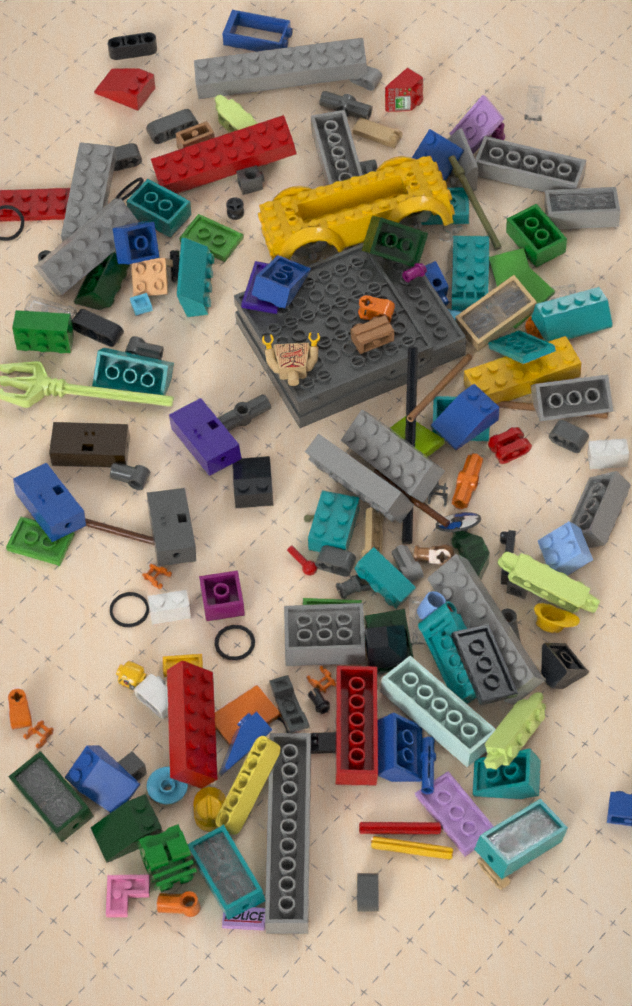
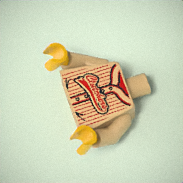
M312 332L309 333L308 338L311 341V346H309V343L274 344V348L271 346L274 340L273 336L270 334V343H266L263 336L262 343L266 346L265 355L268 366L274 373L279 374L280 379H288L290 386L298 385L299 379L306 378L307 372L311 371L318 361L319 347L317 343L320 341L319 333L316 340H312Z

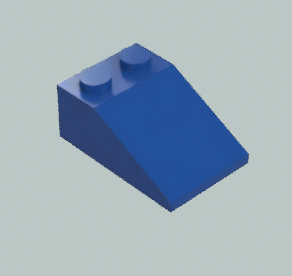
M277 255L256 275L252 295L260 300L273 303L277 307L286 308L293 301L310 273L311 268Z
M473 384L453 400L431 424V428L452 448L458 450L499 420L500 407Z
M257 711L253 715L248 713L237 724L239 728L233 735L219 771L221 776L251 750L258 737H266L273 730Z
M86 745L64 777L79 792L110 813L129 801L140 786V783L100 745Z

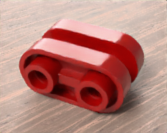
M511 427L499 435H493L488 442V447L493 453H496L495 457L500 464L517 459L527 454L532 448L531 443L527 438H524V433L519 427Z

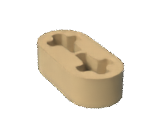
M482 857L477 859L480 868L498 889L502 890L510 884L508 876L501 879Z

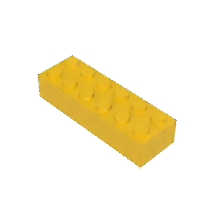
M564 336L549 341V343L555 345V352L525 364L505 356L464 370V386L467 389L475 384L497 404L501 401H511L531 394L530 385L580 377L582 362L567 337Z

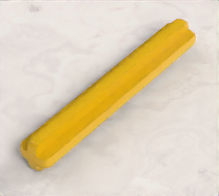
M376 836L372 837L371 840L372 849L449 860L453 857L452 847Z

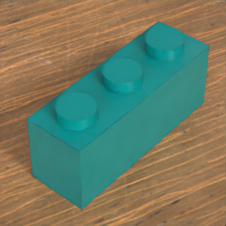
M374 547L358 561L354 568L357 575L365 579L375 592H379L384 597L386 603L395 609L406 601L416 589Z

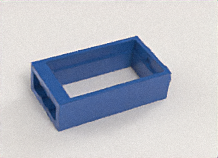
M232 9L222 33L223 45L256 52L287 48L288 38L292 37L293 28L290 27V20ZM238 26L280 33L282 36L279 42L238 35L235 32Z

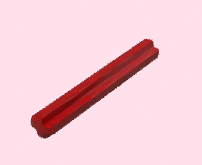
M360 822L359 833L441 834V823Z

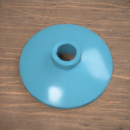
M162 767L155 770L147 781V792L151 799L164 805L180 801L188 789V784L170 778V767ZM166 787H170V788H171V790H168V791H166V790H164V789H165Z

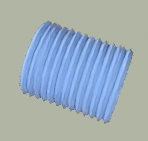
M435 591L427 593L417 608L419 618L423 620L446 602L444 596Z

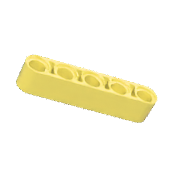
M260 736L256 739L216 817V826L224 825L231 835H236L241 831L280 754V746L265 736Z

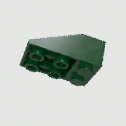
M405 609L364 616L366 628L404 625L408 657L414 658ZM396 666L377 668V674L388 673Z

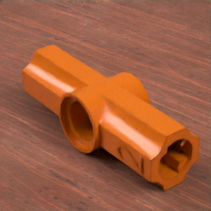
M472 453L468 455L463 470L458 474L456 490L452 498V504L458 509L467 508L473 491H476L479 473L483 464V458L478 454Z

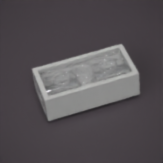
M616 187L545 190V214L559 230L619 227L620 206Z

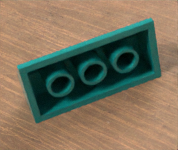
M181 238L177 284L178 300L187 317L208 315L209 307H211L210 293H212L211 278H213L212 264H214V255L210 253L207 246L187 238Z
M600 287L535 304L531 318L546 342L564 336L567 339H572L613 326L609 302Z
M102 348L97 352L92 386L166 396L172 379L174 363Z

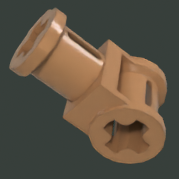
M447 544L432 546L431 548H421L419 545H416L414 548L415 562L429 561V563L442 566L454 556V549Z

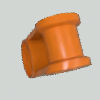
M365 295L359 299L360 308L358 315L364 320L386 316L390 323L395 304L388 299Z
M14 689L8 695L11 728L13 730L31 727L32 719L26 694L21 689Z

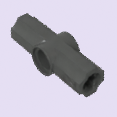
M323 91L319 101L321 106L336 111L345 110L347 117L352 115L369 120L373 110V106L356 101L350 94L340 96Z
M262 394L248 402L237 403L233 410L218 417V419L230 431L239 425L246 426L250 424L252 418L271 409V404L266 395Z

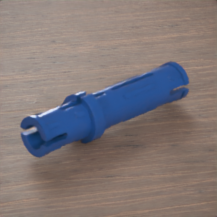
M424 737L422 739V752L420 754V760L422 761L421 792L424 794H432L434 792V762L436 761V753L434 752L435 739L433 737Z

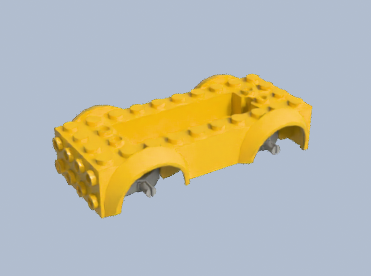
M398 156L384 161L375 172L372 171L365 175L354 176L344 181L319 186L316 189L305 186H292L284 189L272 201L260 204V212L257 214L272 260L277 255L289 260L292 255L300 258L309 255V258L313 260V256L316 259V253L322 252L328 244L334 245L339 253L346 247L363 243L372 216L382 217L406 226L414 225L415 229H421V222H426L431 213L441 216L444 226L454 223L452 215H455L453 205L450 204V200H452L450 190L447 189V184L443 180L437 162H433L431 156L421 157L417 160L411 157Z

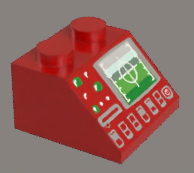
M407 67L385 87V111H412L416 106L421 105L423 102V77Z

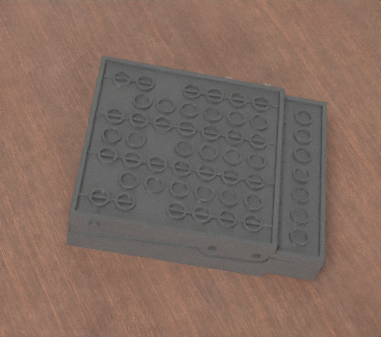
M363 244L355 247L349 246L348 250L326 259L322 257L318 262L306 266L311 268L310 273L293 301L286 308H279L278 314L241 308L245 291L234 295V304L237 308L235 312L236 323L299 428L407 384L409 347L418 348L417 379L432 374L433 368L466 354V336L425 275L423 277L419 276L408 283L404 280L402 273L412 268V266L361 251ZM369 295L391 300L395 304V309L389 324L394 329V341L360 354L351 340V328L356 324H364L370 320H364L359 317V299L362 296ZM312 332V340H316L319 333L320 341L317 343L319 347L318 361L313 369L307 372L306 378L299 379L298 385L290 386L288 379H280L279 374L274 373L268 366L265 355L266 346L262 343L263 336L266 343L271 342L270 334L273 336L274 340L271 346L274 348V344L309 343V346H311V341L308 338L309 333Z

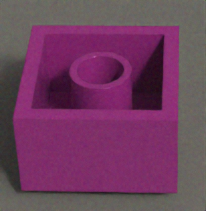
M238 570L199 576L206 622L245 616Z

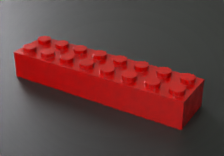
M282 115L152 158L151 162L158 184L178 194L235 175L238 170L256 165L259 167L296 155L297 153L285 116Z

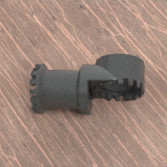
M358 575L351 576L349 580L336 584L337 591H339L338 593H340L339 595L342 599H346L348 595L356 591H370L372 588L370 584L363 585L360 583L362 578Z

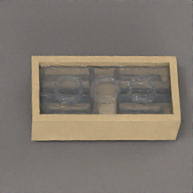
M513 275L455 317V321L478 352L487 346L490 341L495 340L533 313L537 302Z

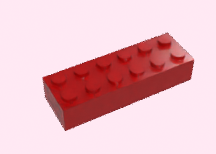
M182 660L167 669L170 778L202 789L218 780L214 678L212 671Z
M337 666L335 785L376 786L378 778L377 667Z

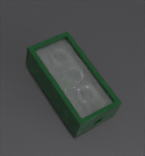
M41 751L8 776L16 789L61 842L65 841L94 817L86 803Z

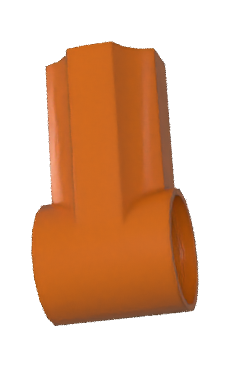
M186 891L182 894L159 893L157 898V911L160 913H181L188 917H194L201 909L197 895L191 891ZM188 902H194L192 906H185Z

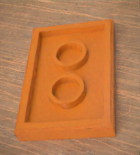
M256 685L215 712V727L217 732L230 746L233 735L239 728L237 724L248 713L253 715L257 711L268 725L281 717V713Z

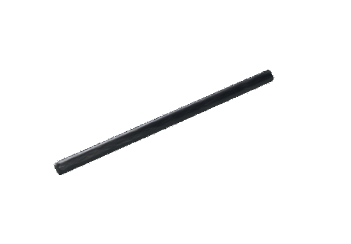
M409 347L405 440L415 447L416 418L409 422L407 416L417 404L418 348ZM413 508L403 520V544L412 543Z

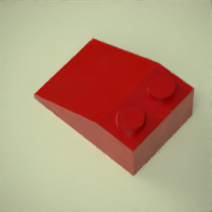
M112 68L95 89L94 93L139 111L156 88L154 74L140 68Z

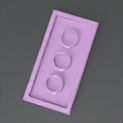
M449 771L434 780V792L432 794H424L421 792V789L415 792L416 798L434 820L441 823L442 830L464 857L474 851L479 836L494 827Z

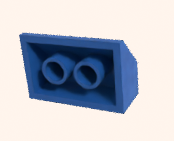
M429 129L412 158L417 160L421 157L431 156L433 162H437L443 180L446 181L453 170L448 158L455 155L458 161L465 150Z
M394 712L379 719L378 776L391 782H421L422 761L420 760V754L422 752V728L417 723Z

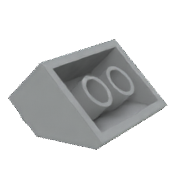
M460 128L448 140L465 150L458 163L463 167L465 177L474 191L477 190L478 166L462 128ZM452 170L449 175L451 188L463 187Z

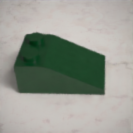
M372 216L361 251L414 267L416 263H420L428 233L382 217Z
M146 794L127 801L90 827L106 863L138 850L137 843H139V839L163 833L160 822Z

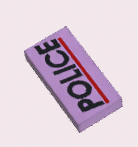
M252 907L229 920L223 912L222 928L265 931V908Z

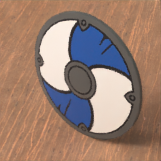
M473 512L451 514L445 516L450 521L447 527L436 522V528L440 531L452 532L453 535L467 534L469 528L481 522V516Z

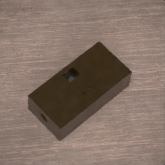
M53 422L49 450L51 465L111 468L115 462L127 465L130 443L128 424Z

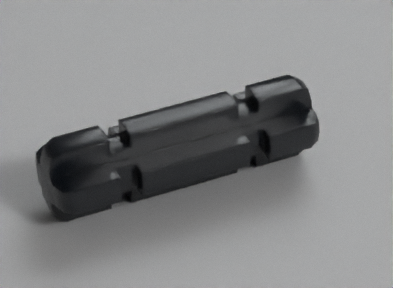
M178 250L170 251V259L173 260V267H170L171 280L173 282H178L180 261Z

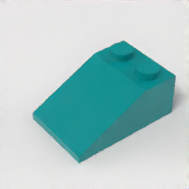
M531 748L520 750L509 766L501 765L497 769L486 768L484 763L486 757L478 758L474 761L472 794L474 797L525 799L539 796L541 760Z

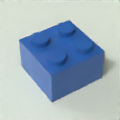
M143 221L112 228L118 264H133L160 258L154 222Z

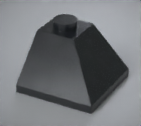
M404 625L364 629L368 666L377 668L394 667L408 658Z
M544 643L542 645L541 674L546 679L545 682L549 687L564 689L589 673L566 643Z

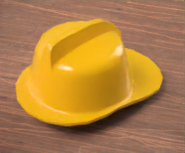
M538 603L534 607V612L537 615L536 625L549 633H559L564 627H575L580 622L579 617L575 614L550 604Z
M216 787L201 789L197 792L193 801L195 823L206 832L219 828L216 826V817L226 799L225 794Z

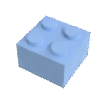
M570 521L538 540L546 564L567 576L593 561L581 528Z

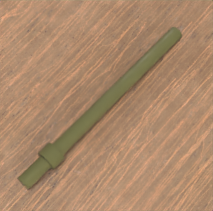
M455 155L450 156L448 159L454 169L453 173L462 184L495 250L501 248L502 246L465 177L463 167L459 165Z

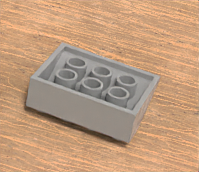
M363 603L284 606L286 666L365 663Z

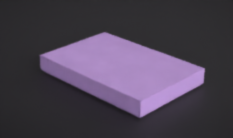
M482 95L449 134L452 135L462 128L472 154H474L480 148L484 136L489 137L501 124L504 117L490 100Z

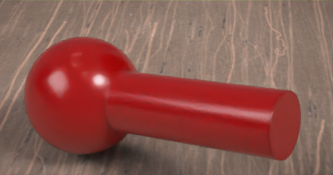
M293 545L287 549L302 565L304 574L311 576L317 572V566L314 561L307 560Z

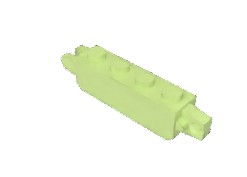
M223 95L215 97L218 122L229 133L258 124L252 115L247 113L233 99L228 100Z
M508 551L504 552L502 557L498 559L499 567L509 572L508 578L510 582L571 613L577 612L580 608L592 613L597 610L600 600L589 593L591 588L585 586L582 582L575 581L566 574L550 568L549 565L540 563L526 554L520 553L517 556Z
M537 692L531 695L528 700L522 699L517 701L485 742L488 754L484 760L486 768L497 769L501 765L509 766L544 720L546 706L544 703H541L544 699L542 693Z

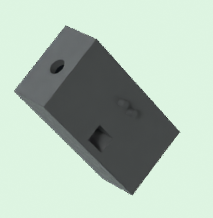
M185 488L147 492L148 512L158 566L195 562L196 545Z

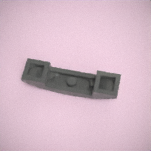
M286 675L269 680L276 704L288 731L293 733L310 728L306 715L302 712L289 676Z

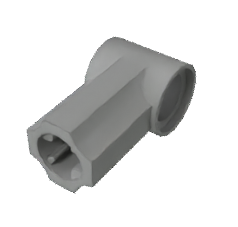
M403 544L397 546L392 551V556L399 571L410 582L423 578L422 568L418 561L415 562L408 546Z

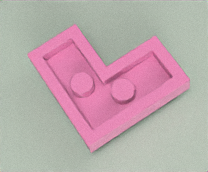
M107 875L106 917H128V898L149 897L150 875Z

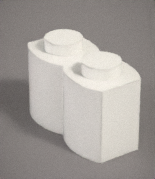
M150 674L134 688V693L145 706L149 707L158 717L164 719L168 716V689L165 686V681L160 676L156 677Z

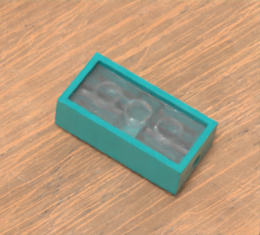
M540 798L481 834L474 850L503 879L560 844L568 827Z
M224 825L188 844L191 858L228 920L265 902L262 888Z

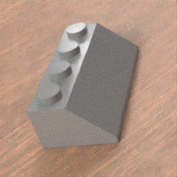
M608 374L530 385L533 405L539 421L613 412Z
M618 471L589 477L570 520L571 523L581 528L586 543L590 548L606 545L624 500L628 495L631 484Z

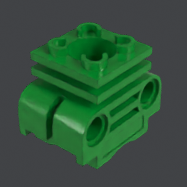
M179 824L169 827L161 834L149 835L138 840L139 843L137 845L148 875L154 874L151 877V882H157L154 885L155 891L160 889L162 893L172 889L174 883L180 881L182 885L192 881L197 870L196 868L190 869L194 863L193 860L187 861L191 853Z

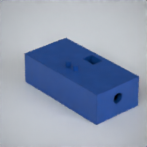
M47 463L13 478L15 494L52 542L86 526L84 510Z

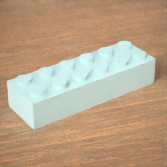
M409 656L382 677L380 692L466 767L470 766L486 752L485 742L495 731V728L414 658Z

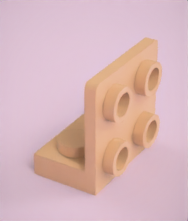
M158 258L131 264L133 296L147 293L148 296L166 295L169 293L167 268L173 267V260Z

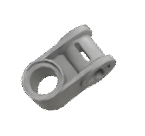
M367 66L368 75H360L359 77L361 78L350 79V81L372 91L383 75L378 69Z

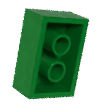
M537 204L507 218L506 233L520 249L524 248L527 258L535 267L566 253L567 238Z
M15 311L12 330L17 350L57 352L60 354L71 353L74 333L70 314Z

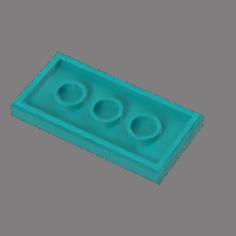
M520 330L488 343L489 349L522 364L556 351L555 345Z

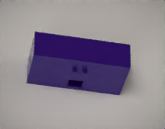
M201 398L169 414L171 429L209 476L242 459L239 443Z

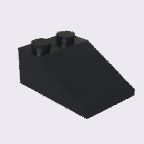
M270 456L242 458L233 463L235 508L274 506Z

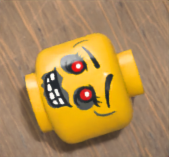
M127 661L124 665L120 664L116 671L118 683L130 690H134L147 676L144 667L132 661Z

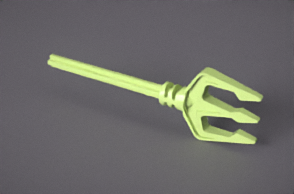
M39 361L0 364V371L7 374L14 371L34 374L28 377L13 378L0 376V385L12 386L26 391L25 394L6 393L0 388V399L24 408L31 407L44 398V395L50 396L51 394L53 396L59 395V397H64L65 394L173 407V396L68 384L65 379H51Z

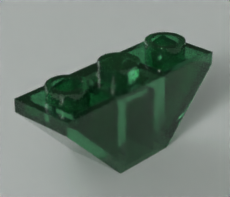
M463 530L453 532V538H451L453 548H457L458 555L468 559L481 580L490 559V552L483 538Z

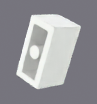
M627 439L589 441L587 452L589 469L628 467L629 450Z
M187 590L148 596L152 625L191 618Z

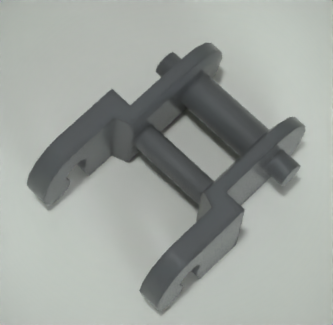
M446 483L444 486L435 485L428 495V504L431 503L433 495H439L444 499V507L447 506L448 493L445 492L448 490V487H446ZM434 489H441L443 493L434 492Z

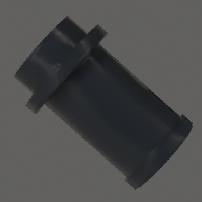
M314 688L313 691L316 696L310 691L308 697L315 705L316 712L325 714L330 710V702L325 700L318 688Z

